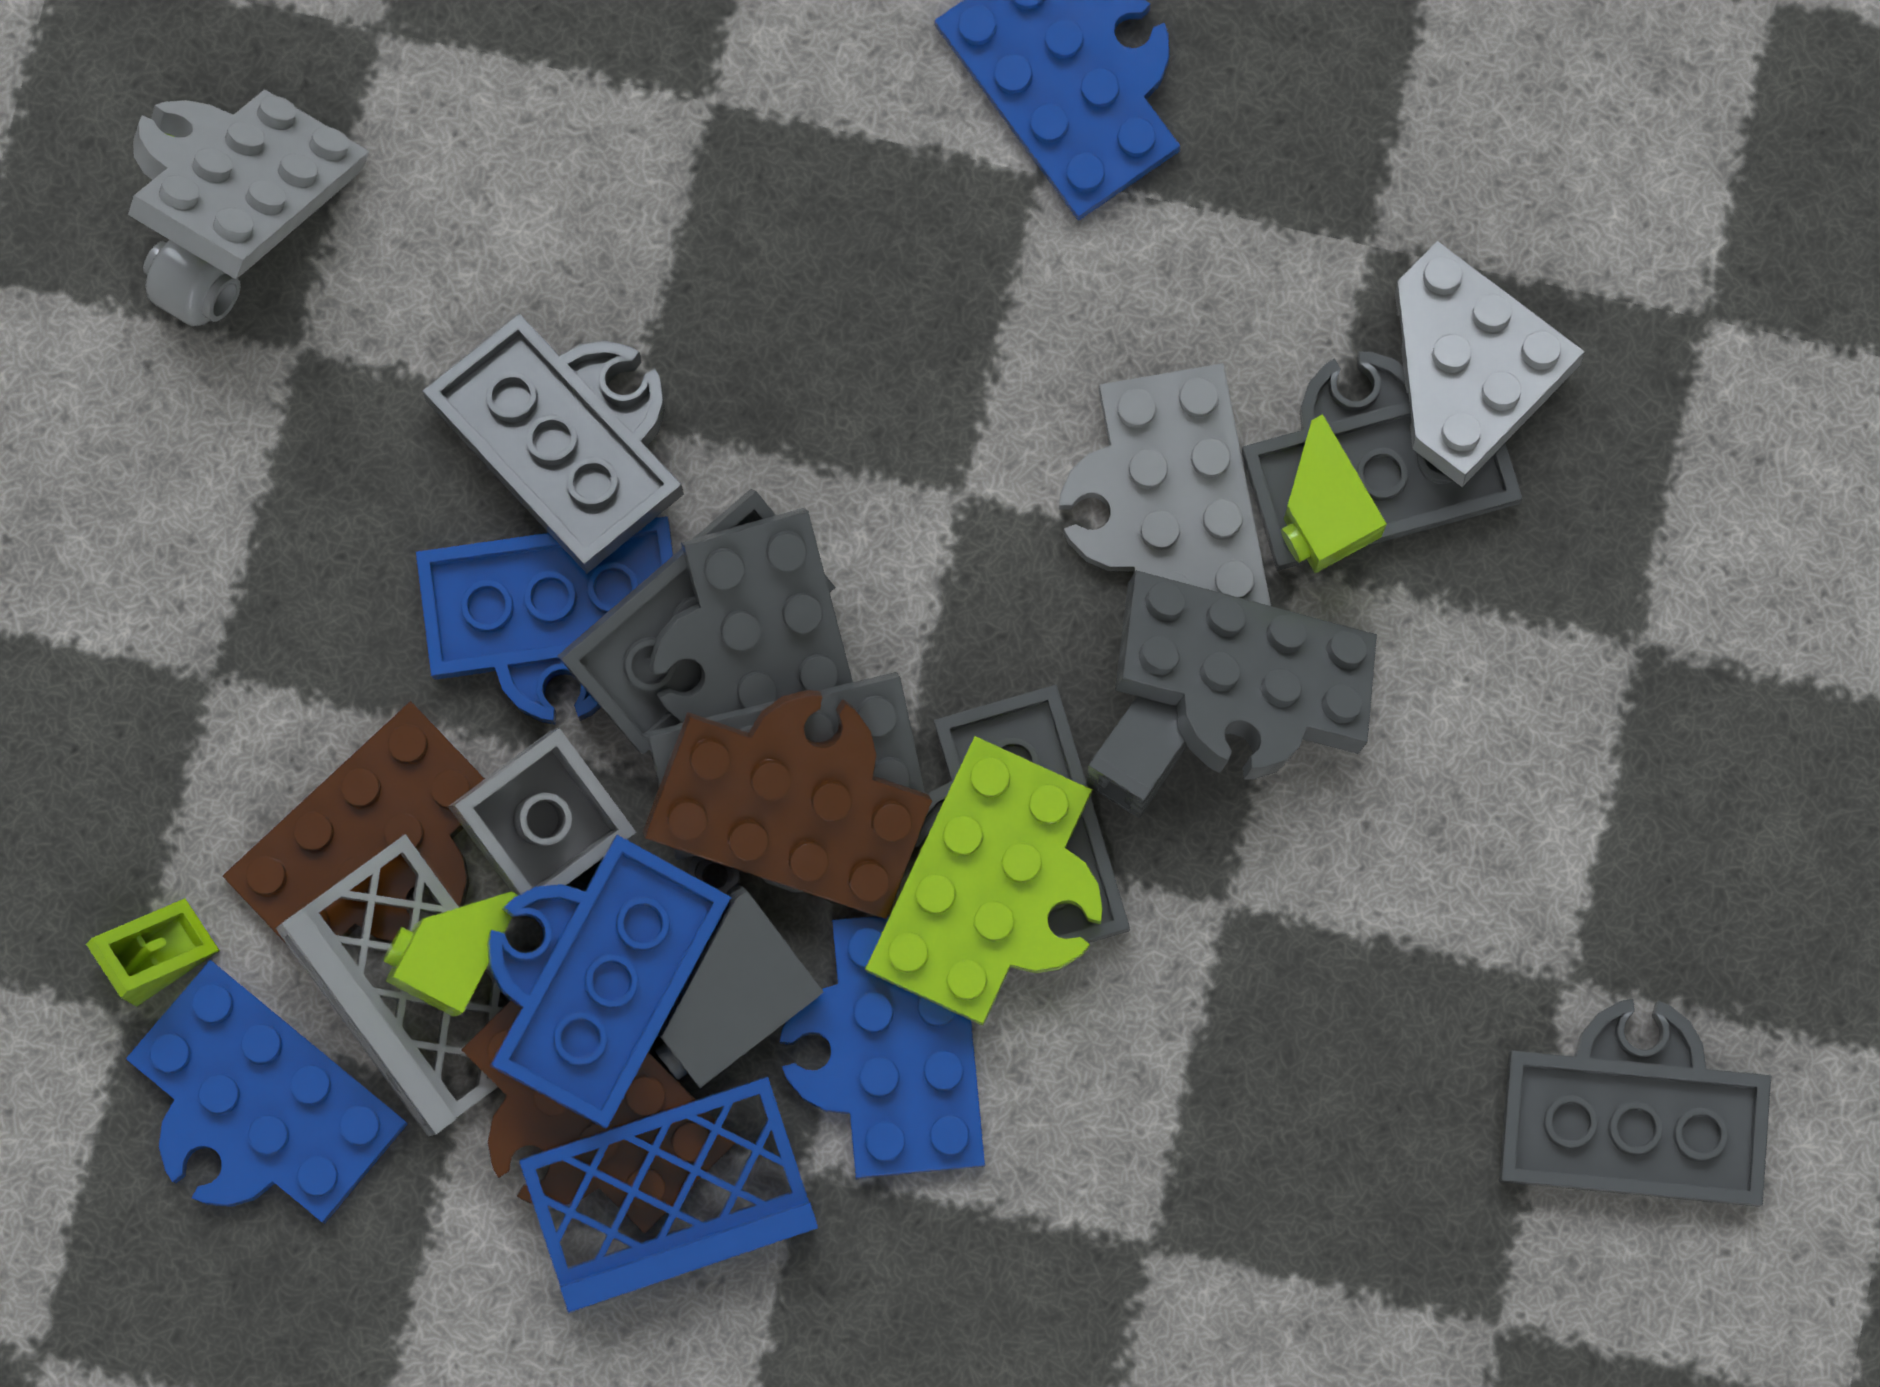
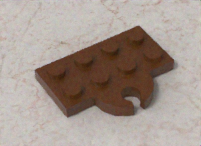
M805 690L780 697L761 711L748 733L687 712L643 830L645 839L887 919L932 799L928 794L873 776L876 751L872 734L854 707L842 699L836 709L839 720L838 730L832 738L823 742L812 741L804 734V725L808 717L821 708L822 694L817 690Z
M410 701L222 876L283 940L275 929L406 834L458 907H462L465 905L469 888V877L466 859L453 838L463 827L448 806L485 778ZM401 854L380 868L376 895L404 900L410 899L414 892L416 875ZM370 876L350 891L367 894ZM339 898L319 912V914L335 935L348 937L357 927L362 928L366 902ZM375 904L370 935L379 941L392 943L401 927L408 930L410 920L409 909Z
M512 1000L461 1049L507 1095L493 1115L488 1138L492 1167L498 1178L509 1172L513 1155L524 1146H536L546 1151L696 1100L649 1052L607 1128L595 1124L490 1067V1064L521 1009ZM708 1111L698 1114V1116L712 1123L716 1120ZM687 1118L670 1125L659 1148L694 1164L710 1130ZM660 1128L636 1135V1137L652 1144ZM718 1134L701 1169L708 1171L735 1142ZM625 1139L609 1144L597 1169L632 1185L648 1151ZM598 1148L573 1157L590 1165ZM655 1155L639 1190L673 1206L689 1171ZM563 1160L550 1164L546 1175L540 1179L545 1195L565 1205L571 1204L586 1172ZM593 1176L582 1199L599 1188L620 1209L627 1192ZM696 1176V1178H695V1180H694L692 1186H693L701 1177ZM523 1184L516 1197L528 1203H533L527 1184ZM634 1197L626 1216L645 1234L666 1212Z

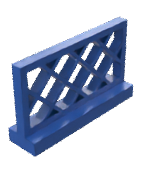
M768 1077L519 1160L568 1313L818 1228ZM759 1094L767 1121L754 1144L722 1128V1125L734 1102ZM722 1107L714 1123L698 1116V1114ZM686 1118L710 1130L694 1164L659 1148L670 1125ZM660 1128L652 1144L636 1137V1135ZM770 1132H772L779 1156L763 1148ZM718 1134L751 1150L735 1185L701 1169ZM625 1139L648 1151L632 1185L597 1169L609 1144ZM598 1148L590 1165L573 1157ZM655 1155L689 1171L673 1206L639 1190ZM761 1155L783 1166L791 1192L765 1201L742 1188L758 1156ZM563 1160L585 1171L586 1174L570 1206H567L544 1194L536 1169ZM593 1176L627 1192L611 1227L576 1210ZM696 1176L731 1192L720 1215L704 1222L680 1210ZM738 1196L754 1204L730 1212ZM634 1197L669 1213L658 1236L642 1243L618 1231ZM548 1206L565 1214L557 1231ZM676 1217L692 1225L668 1233ZM572 1218L606 1234L594 1259L568 1267L560 1241ZM614 1238L630 1246L606 1254Z

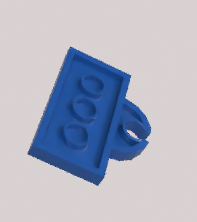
M962 0L934 20L935 27L1078 221L1180 152L1179 143L1147 101L1148 97L1161 85L1169 64V38L1165 23L1153 27L1149 40L1137 48L1123 46L1115 36V30L1121 22L1128 19H1142L1150 11L1149 2L1146 0Z
M668 516L653 519L588 573L575 562L549 533L417 551L416 559L432 678L438 680L496 671L503 692L520 712L540 722L556 725L557 712L546 700V686L552 678L558 675L566 674L574 677L557 655L674 555ZM581 685L580 695L574 704L580 721L591 717L601 708Z
M619 835L614 837L585 891L563 884L536 886L514 897L503 910L511 917L528 916L538 921L543 930V941L537 950L530 953H521L510 946L504 933L491 930L487 943L489 969L501 992L521 1008L490 1067L595 1124L607 1128L731 897Z
M888 915L887 919L872 916L832 920L838 984L823 988V994L786 1021L780 1037V1044L794 1045L803 1036L809 1034L819 1035L829 1043L831 1056L827 1064L818 1070H806L795 1063L782 1066L787 1081L802 1100L822 1111L850 1114L856 1179L985 1167L971 1020L866 972L865 968L890 915Z
M211 960L207 962L126 1058V1060L174 1099L162 1121L159 1150L164 1168L171 1181L176 1184L186 1176L187 1162L195 1151L210 1148L219 1154L222 1163L219 1176L211 1183L198 1186L192 1196L194 1200L206 1205L233 1207L256 1200L276 1184L325 1224L408 1125L404 1119Z

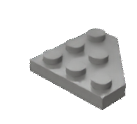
M1437 241L1398 280L1395 300L1397 316H1400L1402 333L1401 352L1406 393L1409 394L1411 411L1410 431L1412 448L1463 487L1581 365L1585 351Z

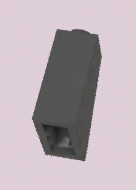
M1137 696L1089 764L1087 785L1140 819L1188 746L1178 728L1176 706Z
M736 883L727 890L726 895L730 896L731 899L658 1033L664 1041L662 1045L655 1049L661 1060L678 1081L689 1073L700 1088L824 993L749 892L739 883Z

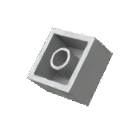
M560 728L550 730L448 806L508 889L517 895L536 886L567 885L604 857L616 835L627 840L636 833Z

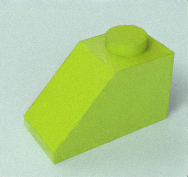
M1323 414L1311 420L1284 516L1287 526L1281 529L1282 537L1292 556L1298 563L1307 559L1314 573L1382 537L1387 525Z
M510 891L424 918L414 925L412 931L401 927L383 962L393 966L386 982L453 1017L462 1014L489 964L487 946L489 933L491 930L505 933L512 917L503 908L518 895Z

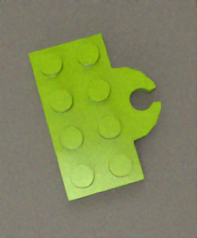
M974 736L865 968L866 972L983 1026L1010 967L1031 973L1060 970L1080 958L1090 948V944L1081 937L1064 939L1056 936L1049 928L1048 917L1055 907L1061 904H1073L1082 910L1089 922L1101 924L1103 908L1099 884L1087 864L1066 849L1091 796L1092 789Z

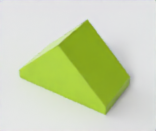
M185 898L95 936L86 944L119 996L136 1007L220 951Z

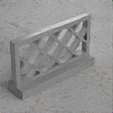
M405 834L275 929L426 1135L432 1136L454 1122L458 1116L498 1086L489 1077L487 1078V1075L479 1068L476 1086L456 1101L441 1080L444 1054L468 1056L461 1050L462 1047L446 1045L450 1015L443 1011L441 1012L437 1044L412 1040L402 1027L406 1001L421 1004L428 1003L401 989L393 991L374 988L364 975L368 949L387 952L391 945L389 943L369 940L375 904L410 909L409 931H412L414 925L419 922L420 911L440 914L459 908ZM399 854H401L416 875L413 901L376 895L380 868ZM370 876L367 894L350 891ZM424 887L437 905L422 903ZM339 898L366 902L361 938L335 935L319 912ZM343 945L359 947L357 964ZM489 964L485 970L492 979L489 1005L469 1002L465 1008L467 1011L486 1013V1024L503 1008L498 1007L501 990L489 969ZM504 995V997L509 1002L510 999L506 995ZM381 997L397 1000L395 1016ZM420 1050L435 1052L433 1068Z

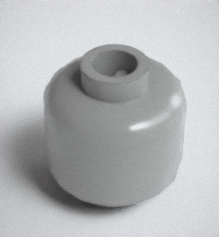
M171 240L167 243L164 241L157 243L148 253L143 266L144 273L147 275L145 287L148 299L157 307L190 326H200L209 321L216 322L221 320L230 312L239 296L241 288L239 279H234Z

